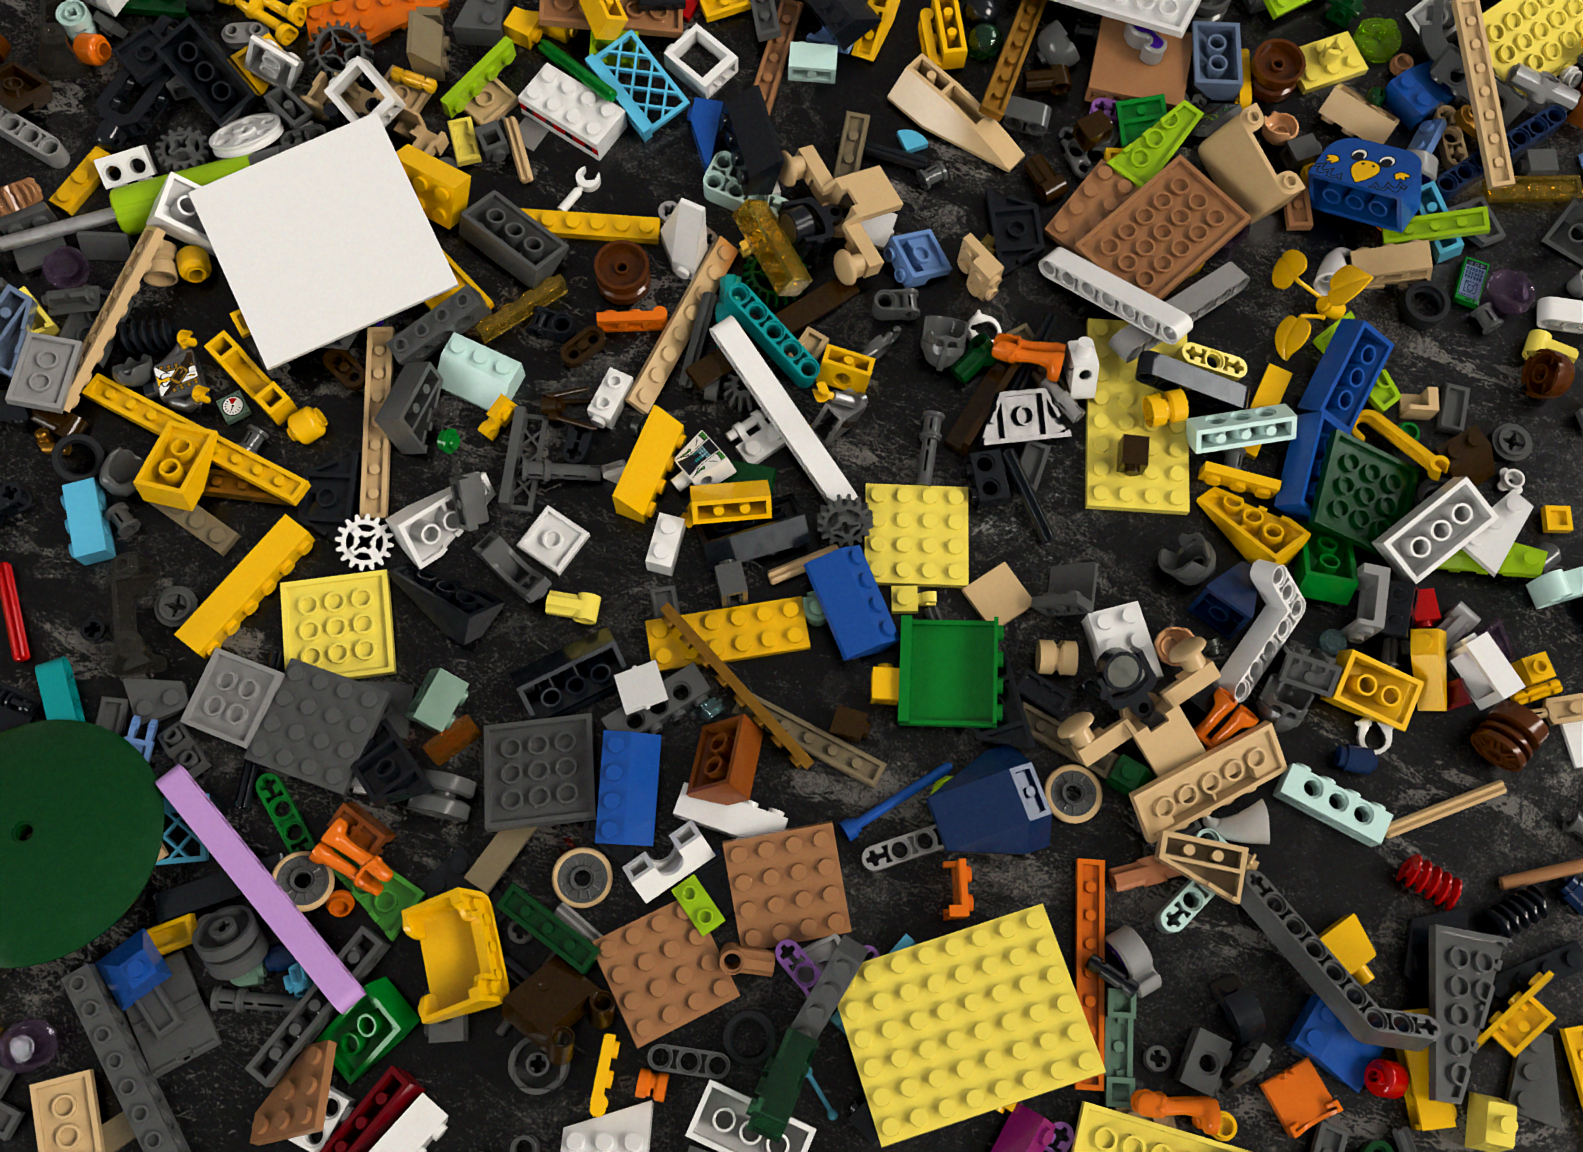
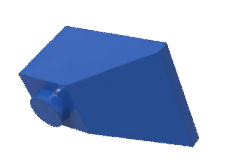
M144 928L95 963V966L123 1011L173 975Z

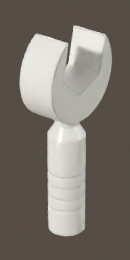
M586 166L580 168L576 173L578 187H575L557 207L558 211H568L582 195V191L593 192L597 190L601 184L600 173L597 174L595 180H585Z

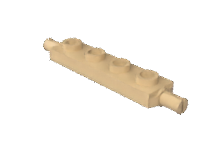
M1583 693L1546 698L1542 700V708L1530 710L1541 719L1545 718L1549 726L1583 721Z

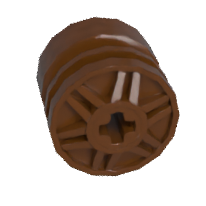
M1502 700L1493 707L1486 718L1487 720L1481 722L1478 729L1471 735L1470 740L1477 752L1495 766L1506 771L1519 772L1525 767L1527 761L1531 759L1532 751L1538 750L1546 740L1549 730L1544 721L1527 707L1514 701Z

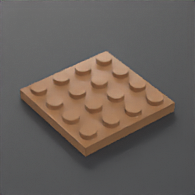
M1103 159L1099 161L1043 231V234L1079 257L1081 256L1074 250L1075 244L1140 189L1107 166V162Z
M832 821L722 841L741 946L767 949L776 947L779 942L787 939L797 943L828 937L835 933L838 935L852 932Z
M678 900L592 941L603 950L596 961L611 993L615 997L618 1009L637 1049L740 997L731 975L723 972L720 967V952L711 933L709 932L702 937Z

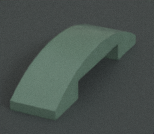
M1107 988L1104 1020V1067L1106 1073H1104V1101L1106 1107L1131 1108L1130 1097L1135 1091V1078L1133 1077L1134 1019H1136L1137 992L1133 997H1129L1122 992L1123 989Z

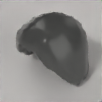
M118 447L110 452L102 464L99 481L112 495L127 497L138 492L133 481L145 461L140 456H136L131 450H123L121 447Z

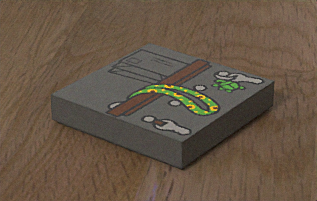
M1207 104L1200 109L1204 115L1188 136L1208 137L1242 111L1241 105Z

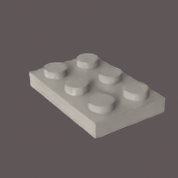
M28 331L5 397L7 404L62 414L84 348L82 341Z

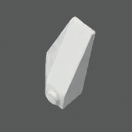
M681 198L660 230L661 241L673 272L682 279L689 278L692 280L708 252L705 207Z
M481 472L487 505L496 493L486 472ZM451 486L410 504L385 519L396 542L420 570L443 556L448 550L446 547L456 536L459 537L464 532V530L458 527Z

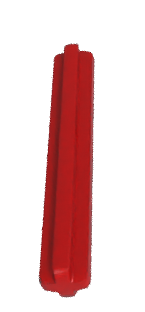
M1 562L0 599L11 653L14 661L23 662L30 659V652L12 565L8 562Z

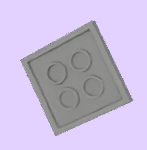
M216 647L180 722L248 749L286 674Z

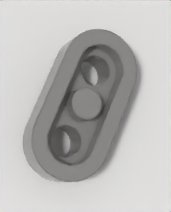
M257 21L230 23L222 29L221 35L229 48L243 49L249 45L252 34L262 37L267 33L271 35L272 33L267 25Z

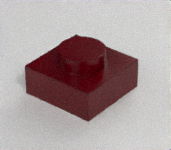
M1464 678L1447 682V711L1444 712L1473 703Z

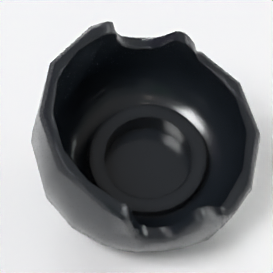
M967 0L961 14L963 21L969 27L982 30L986 25L994 24L1000 9L997 0Z

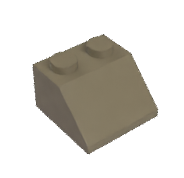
M409 11L406 53L412 71L425 76V79L429 77L436 81H445V71H449V58L446 56V51H450V37L445 35L442 25L416 11Z

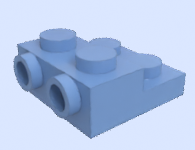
M931 229L892 236L883 248L885 260L891 262L895 269L894 276L896 281L902 282L904 288L925 285L928 279L948 275L952 270Z

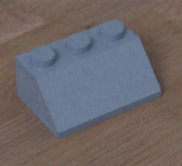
M1192 21L1194 86L1211 100L1235 101L1243 86L1240 23Z

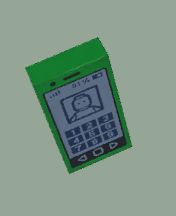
M1466 256L1462 261L1451 301L1475 309L1479 305L1490 264Z

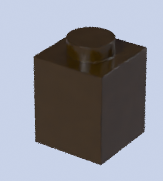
M1099 109L1077 120L1072 136L1082 150L1087 152L1108 141L1114 126L1110 117L1106 116Z
M1130 434L1122 436L1118 443L1116 472H1122L1126 476H1138L1144 473L1148 467L1150 437Z
M838 704L829 734L860 744L862 737L867 738L871 723L867 722L869 714Z

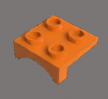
M961 858L957 861H945L942 863L943 868H951L953 905H948L949 909H943V921L964 920L970 916V911L974 910L973 894H968V883L972 882V870L970 865L966 866V858Z
M1304 1057L1258 1084L1289 1138L1296 1139L1316 1123L1343 1111L1339 1101L1331 1097L1309 1057Z

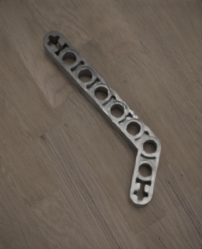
M1250 870L1245 874L1240 905L1356 1040L1364 1044L1419 1052L1423 1051L1441 1036V1027L1431 1016L1380 1008L1261 872Z

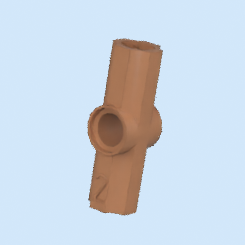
M1155 855L1108 870L1109 881L1115 893L1139 886L1148 887L1168 881L1170 878L1181 876V874L1155 860Z

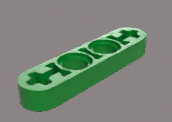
M273 773L262 774L256 781V791L289 853L303 851L299 847L294 849L295 846L302 844L307 851L312 852L317 843L283 780ZM268 780L276 782L273 785L275 793L278 795L283 793V795L274 798L270 791L264 790L267 787L266 782ZM281 802H287L290 807L288 814L278 817L275 812L276 806ZM294 825H299L302 828L301 837L297 840H290L288 837L289 829Z

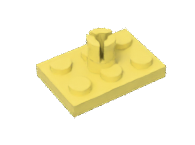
M1348 31L1299 47L1305 55L1306 68L1297 85L1301 93L1305 95L1366 74L1369 68Z

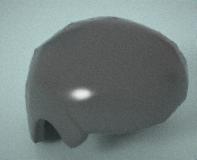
M142 354L140 361H135L128 357L124 364L113 366L112 375L114 380L126 387H140L150 382L154 372L152 357Z

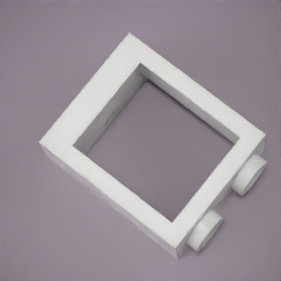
M697 23L691 29L685 30L681 38L674 44H670L664 52L665 68L705 99H709L738 72V57ZM697 42L720 60L703 78L679 59Z
M356 56V58H352L347 62L345 69L338 76L330 80L329 86L324 92L350 123L360 118L340 95L364 72L385 97L370 113L377 112L385 128L406 104L368 60Z
M1474 632L1452 645L1450 648L1452 652L1447 654L1448 665L1457 678H1464L1469 694L1480 711L1526 687L1488 632L1477 636Z

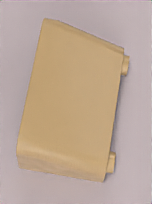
M1257 103L1246 107L1207 137L1198 147L1199 157L1214 184L1252 217L1248 225L1280 210L1305 189L1304 184L1296 173L1292 171H1284L1278 175L1275 173L1255 138L1253 132L1261 128L1264 123L1263 113Z

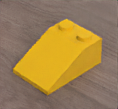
M169 420L133 481L142 499L192 512L205 488L219 435L218 432Z
M1354 649L1339 650L1336 662L1343 669L1332 697L1321 695L1319 699L1343 710L1405 732L1425 682Z

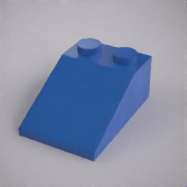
M1431 60L1405 70L1392 79L1385 88L1386 97L1383 103L1401 119L1400 121L1410 131L1419 126L1422 121L1432 117L1438 108L1443 105H1449L1458 99V97L1451 93V87L1445 83L1442 85L1438 84L1431 78L1430 66L1433 64Z
M1317 994L1310 996L1284 1040L1285 1044L1302 1056L1309 1057L1312 1063L1357 1094L1365 1083L1364 1072L1366 1066L1374 1059H1379L1385 1048L1383 1046L1364 1044L1356 1040Z

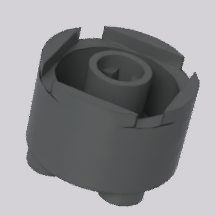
M527 1037L522 1039L513 1048L508 1060L509 1075L515 1085L523 1092L532 1095L554 1091L563 1084L570 1070V1062L561 1066L550 1063L547 1059V1054ZM541 1055L542 1061H546V1067L541 1068L540 1072H538V1067L533 1066V1062L539 1060Z

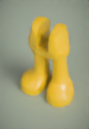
M243 0L234 1V4L245 13L246 17L256 19L273 29L276 40L284 46L291 44L297 38L298 30L294 26L265 12L264 9L267 7L298 27L304 25L307 16L306 6L297 1L292 2L290 5H286L278 0H250L249 3Z

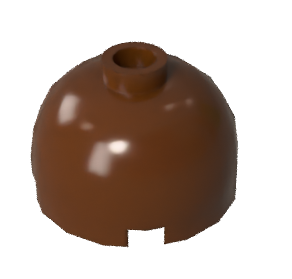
M1552 349L1537 350L1536 352L1541 353H1537L1534 357L1530 356L1522 369L1521 384L1525 382L1527 384V391L1524 392L1526 395L1536 399H1555L1560 397L1571 388L1574 381V364L1567 355Z

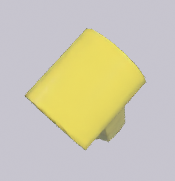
M1534 329L1528 333L1522 357L1527 360L1530 356L1534 357L1537 353H1541L1536 352L1539 349H1552L1567 355L1574 364L1579 352L1576 348L1553 340L1549 332Z
M550 590L546 599L545 612L549 615L573 618L574 621L582 624L594 625L597 621L601 597L586 592H580L576 595Z

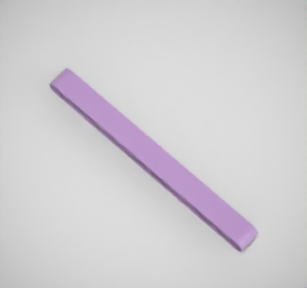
M178 763L155 781L161 792L337 1011L343 1015L364 997L366 992L187 770Z

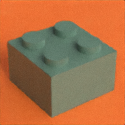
M442 668L430 669L403 717L431 732L448 730L455 720L456 716L453 715V712L457 705L461 706L469 694V691L466 690L469 683Z

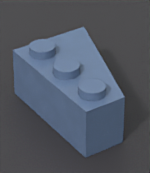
M8 284L0 295V373L12 379L27 332L32 330L38 304L32 297Z

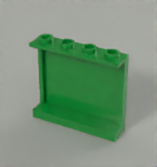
M901 615L898 723L900 726L997 728V721H1002L1003 704H997V695L1003 694V678H998V667H1003V651H998V641H1004V625H999L998 617H994V621L913 619L912 615Z

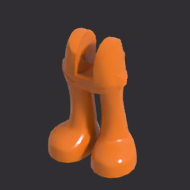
M998 333L994 338L992 356L1009 363L1024 362L1041 365L1047 369L1048 380L1057 383L1064 361L1066 344L1027 341L1021 339L1019 335Z
M1219 687L1213 695L1215 705L1210 713L1193 729L1199 740L1206 746V752L1226 742L1240 729L1252 728L1259 722L1254 713L1245 706L1240 705L1225 725L1210 738L1208 736L1209 732L1238 705L1237 700L1222 687Z
M340 817L323 835L321 842L313 849L308 860L314 864H325L353 881L354 886L378 896L384 889L379 880L389 882L394 873L380 856H374L363 850L346 836L348 823ZM333 848L357 862L361 868L359 869L346 861Z
M1149 1089L1136 1090L1131 1094V1108L1142 1116L1161 1119L1165 1118V1116L1188 1115L1191 1116L1193 1126L1196 1129L1203 1130L1205 1134L1215 1136L1219 1132L1221 1111L1216 1099L1203 1095L1167 1097L1161 1091L1153 1092Z

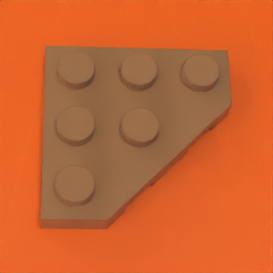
M325 1040L306 1046L255 1113L250 1138L251 1144L260 1146L323 1131L337 1043Z

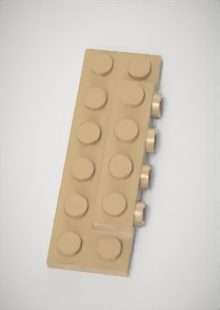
M1265 720L1129 793V797L1146 841L1153 844L1158 839L1159 831L1175 832L1183 830L1191 822L1209 816L1215 809L1234 802V799L1245 793L1255 791L1261 784L1287 771L1288 767L1273 724Z

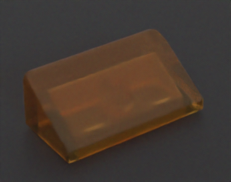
M465 714L455 721L448 730L444 729L443 732H440L423 744L422 748L437 766H441L480 738L482 733L469 715Z

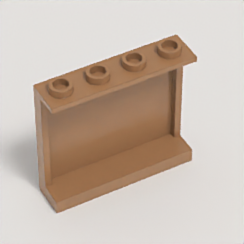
M1102 16L1084 101L1093 102L1097 98L1123 101L1164 94L1167 113L1184 100L1193 50L1192 34L1185 32L1181 39L1157 32L1167 41V48L1160 63L1148 65L1139 58L1141 50L1132 48L1127 44L1124 38L1126 22Z

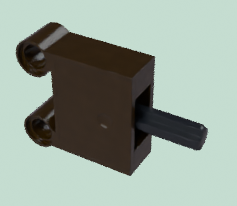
M557 954L532 975L509 956H503L507 978L518 987L503 998L502 1017L547 1054V1059L550 1063L561 1066L571 1061L575 1035L570 1027L586 1013H588L589 1024L596 1029H605L613 1023L616 1002L614 995L598 988Z

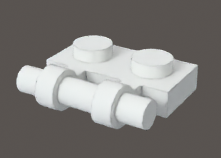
M756 409L750 413L751 416L741 423H735L732 425V429L725 433L726 438L730 442L737 437L740 439L741 443L735 446V450L746 463L759 464L786 446V443L772 423L768 424L765 421L767 416L762 409ZM757 425L760 430L749 436L746 431Z

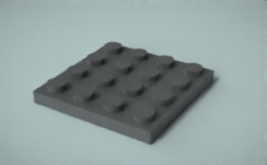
M291 658L284 672L286 675L265 713L244 759L347 796L355 778V774L350 767L360 757L369 739L373 738L392 695L387 691Z
M591 713L484 725L485 830L487 833L597 820L594 726Z

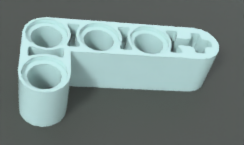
M729 151L718 152L703 178L705 198L710 202L763 224L769 225L772 223L776 229H779L778 212L782 203L789 200L773 193L772 195H744L741 185H738L737 178H734L736 172L735 166H732L731 153ZM734 194H739V195H741V196H739V197H734V196H732V195H734ZM756 203H761V204H763V205H762V206H756V205H754V204H756Z
M1583 566L1564 572L1562 569L1554 570L1526 584L1535 608L1541 609L1583 597Z
M1209 828L1202 829L1192 835L1195 837L1205 836L1209 840L1227 843L1216 831ZM1189 879L1157 912L1154 919L1156 928L1164 934H1171L1182 930L1215 893ZM1185 894H1189L1193 898L1194 904L1192 908H1188L1184 904L1183 897ZM1176 912H1179L1180 914H1179V915H1176V916L1172 919V921H1171L1173 925L1168 926V925H1167V921H1168V917H1167V916H1170V915L1175 914Z

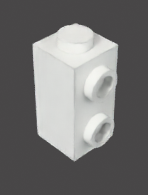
M611 367L609 368L587 409L589 420L592 424L599 428L607 427L613 429L627 403L624 399L634 383L632 376Z

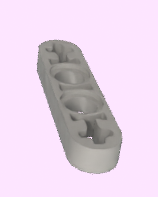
M934 824L866 848L861 856V864L867 871L877 872L942 850L944 846L943 843L938 845L937 835L933 831L937 829ZM928 834L931 836L933 844L929 849H923L918 845L917 839L919 835ZM903 843L907 848L906 856L903 858L895 857L892 853L893 844ZM882 847H887V855L892 862L887 863L885 857L878 860V866H874L873 863H867L866 859L870 856L869 852H873L874 855H880L884 853Z

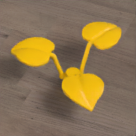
M1295 249L1284 252L1274 266L1272 272L1273 285L1279 289H1286L1295 280L1296 283L1318 298L1316 309L1319 314H1300L1298 318L1289 315L1279 324L1275 333V346L1281 358L1288 361L1291 355L1299 350L1307 341L1311 332V324L1307 319H1320L1324 321L1327 317L1332 321H1338L1346 312L1345 304L1358 295L1372 281L1373 276L1355 265H1345L1332 276L1330 280L1331 290L1328 291V295L1322 296L1298 277L1307 268L1305 255Z

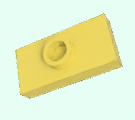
M471 116L447 121L458 167L482 162Z

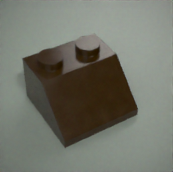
M1476 424L1432 451L1436 456L1442 455L1447 457L1450 462L1447 473L1441 472L1440 477L1452 479L1453 477L1467 476L1476 487L1496 474L1492 445Z

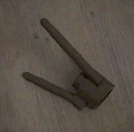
M588 386L559 392H547L546 395H542L541 412L543 415H548V420H557L581 428L597 430V426L559 415L565 412L566 405L590 404L592 399H564V396L589 391Z

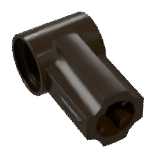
M1053 64L1048 69L1024 70L1023 91L1025 93L1051 91L1054 95L1068 93L1072 89L1069 66Z
M1037 153L1024 163V168L1035 183L1036 193L1043 203H1048L1068 192L1066 180L1060 173L1056 174L1043 154Z
M32 409L31 411L32 421L52 431L60 439L69 434H83L89 423L72 412L65 413L63 411L61 414L39 409Z

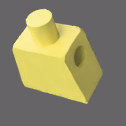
M1469 1091L1465 1147L1484 1152H1503L1513 1149L1515 1146V1134L1518 1130L1516 1105L1498 1097Z

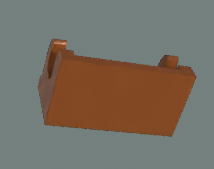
M356 802L342 803L327 824L330 828L338 818L342 817L348 823L346 836L358 847L374 856L380 855L384 851L381 849L383 845L392 841L396 836L393 831Z

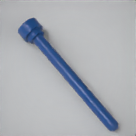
M945 762L858 818L852 817L851 819L846 818L838 823L840 831L846 840L851 842L859 837L858 833L862 831V827L950 773L953 765L950 762Z

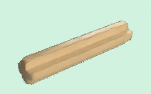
M514 116L505 118L503 122L519 180L522 184L533 181V175L518 121Z
M833 544L768 570L767 577L769 582L774 585L806 572L803 566L805 563L837 550L839 547L837 544Z

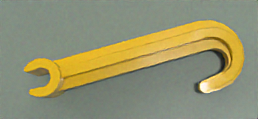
M1369 409L1361 411L1351 431L1353 437L1363 442L1365 441V436L1357 429V424L1366 423L1428 470L1429 478L1439 481L1441 472L1447 473L1450 465L1447 457L1442 455L1436 456L1379 412Z

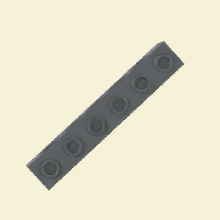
M361 926L337 957L358 983L361 984L391 945L372 929ZM315 983L245 1067V1070L265 1087H276L306 1046L315 1041L338 1012Z

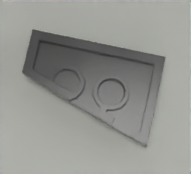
M1542 1032L1515 1058L1513 1057L1504 1100L1516 1105L1517 1115L1562 1130L1553 1036Z

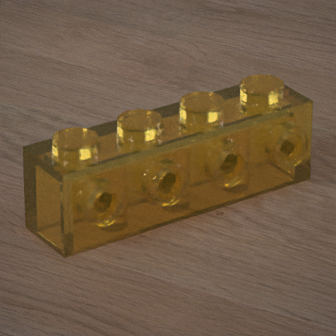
M746 199L732 214V217L777 295L798 296L813 281L767 201Z

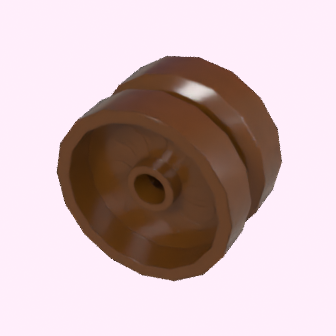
M1273 38L1264 41L1256 49L1250 61L1253 96L1265 102H1279L1292 94L1306 68L1305 55L1296 44L1286 39Z
M616 240L607 243L597 253L594 262L596 281L600 293L607 301L616 305H630L637 303L646 296L651 286V272L647 254L640 245L629 240Z

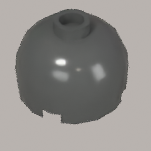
M1058 20L1049 23L1041 30L1037 39L1039 51L1036 53V56L1042 65L1046 63L1049 66L1063 64L1071 67L1080 60V56L1073 42H1070L1066 36L1068 33Z

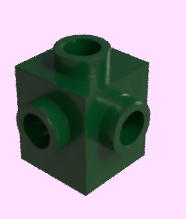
M1330 0L1329 3L1332 6L1325 17L1346 28L1352 18L1357 19L1365 8L1362 5L1364 0Z

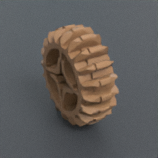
M28 177L0 187V217L42 201L44 198L41 193L42 190L34 178Z

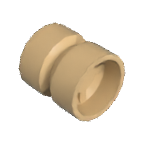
M164 240L161 249L155 252L151 260L152 266L150 270L143 275V279L147 284L167 287L178 282V268L175 260L177 254L176 245Z
M1038 639L1035 650V669L1037 674L1052 675L1055 670L1060 675L1076 674L1078 668V645L1076 641L1061 640L1059 644H1056L1054 640Z

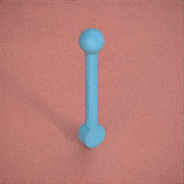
M808 1065L804 1066L801 1069V1073L804 1077L808 1078L826 1108L828 1119L831 1121L838 1118V1111L832 1109L812 1075V1068Z

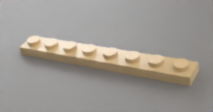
M1454 0L1451 2L1487 189L1511 187L1516 183L1480 0Z
M146 225L83 342L84 348L63 411L70 413L71 409L77 406L80 400L79 394L82 388L90 382L92 378L91 372L95 364L99 363L103 358V349L107 342L114 337L116 333L115 327L119 319L123 318L127 313L128 303L131 297L138 292L141 278L150 270L152 266L151 260L155 252L159 251L163 246V237L166 232L159 227Z
M722 236L715 238L624 399L625 402L643 415L649 413L691 338L703 293L707 291L716 293L720 286V277L725 276L739 252Z
M393 327L367 328L359 514L361 520H364L366 514L370 515V521H373L376 517H379L380 521H386L385 519L388 518L391 440L374 419L393 387L394 355L386 342L395 337Z

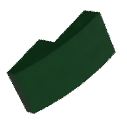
M729 460L737 472L720 483L768 480L770 493L772 494L777 472L775 468Z

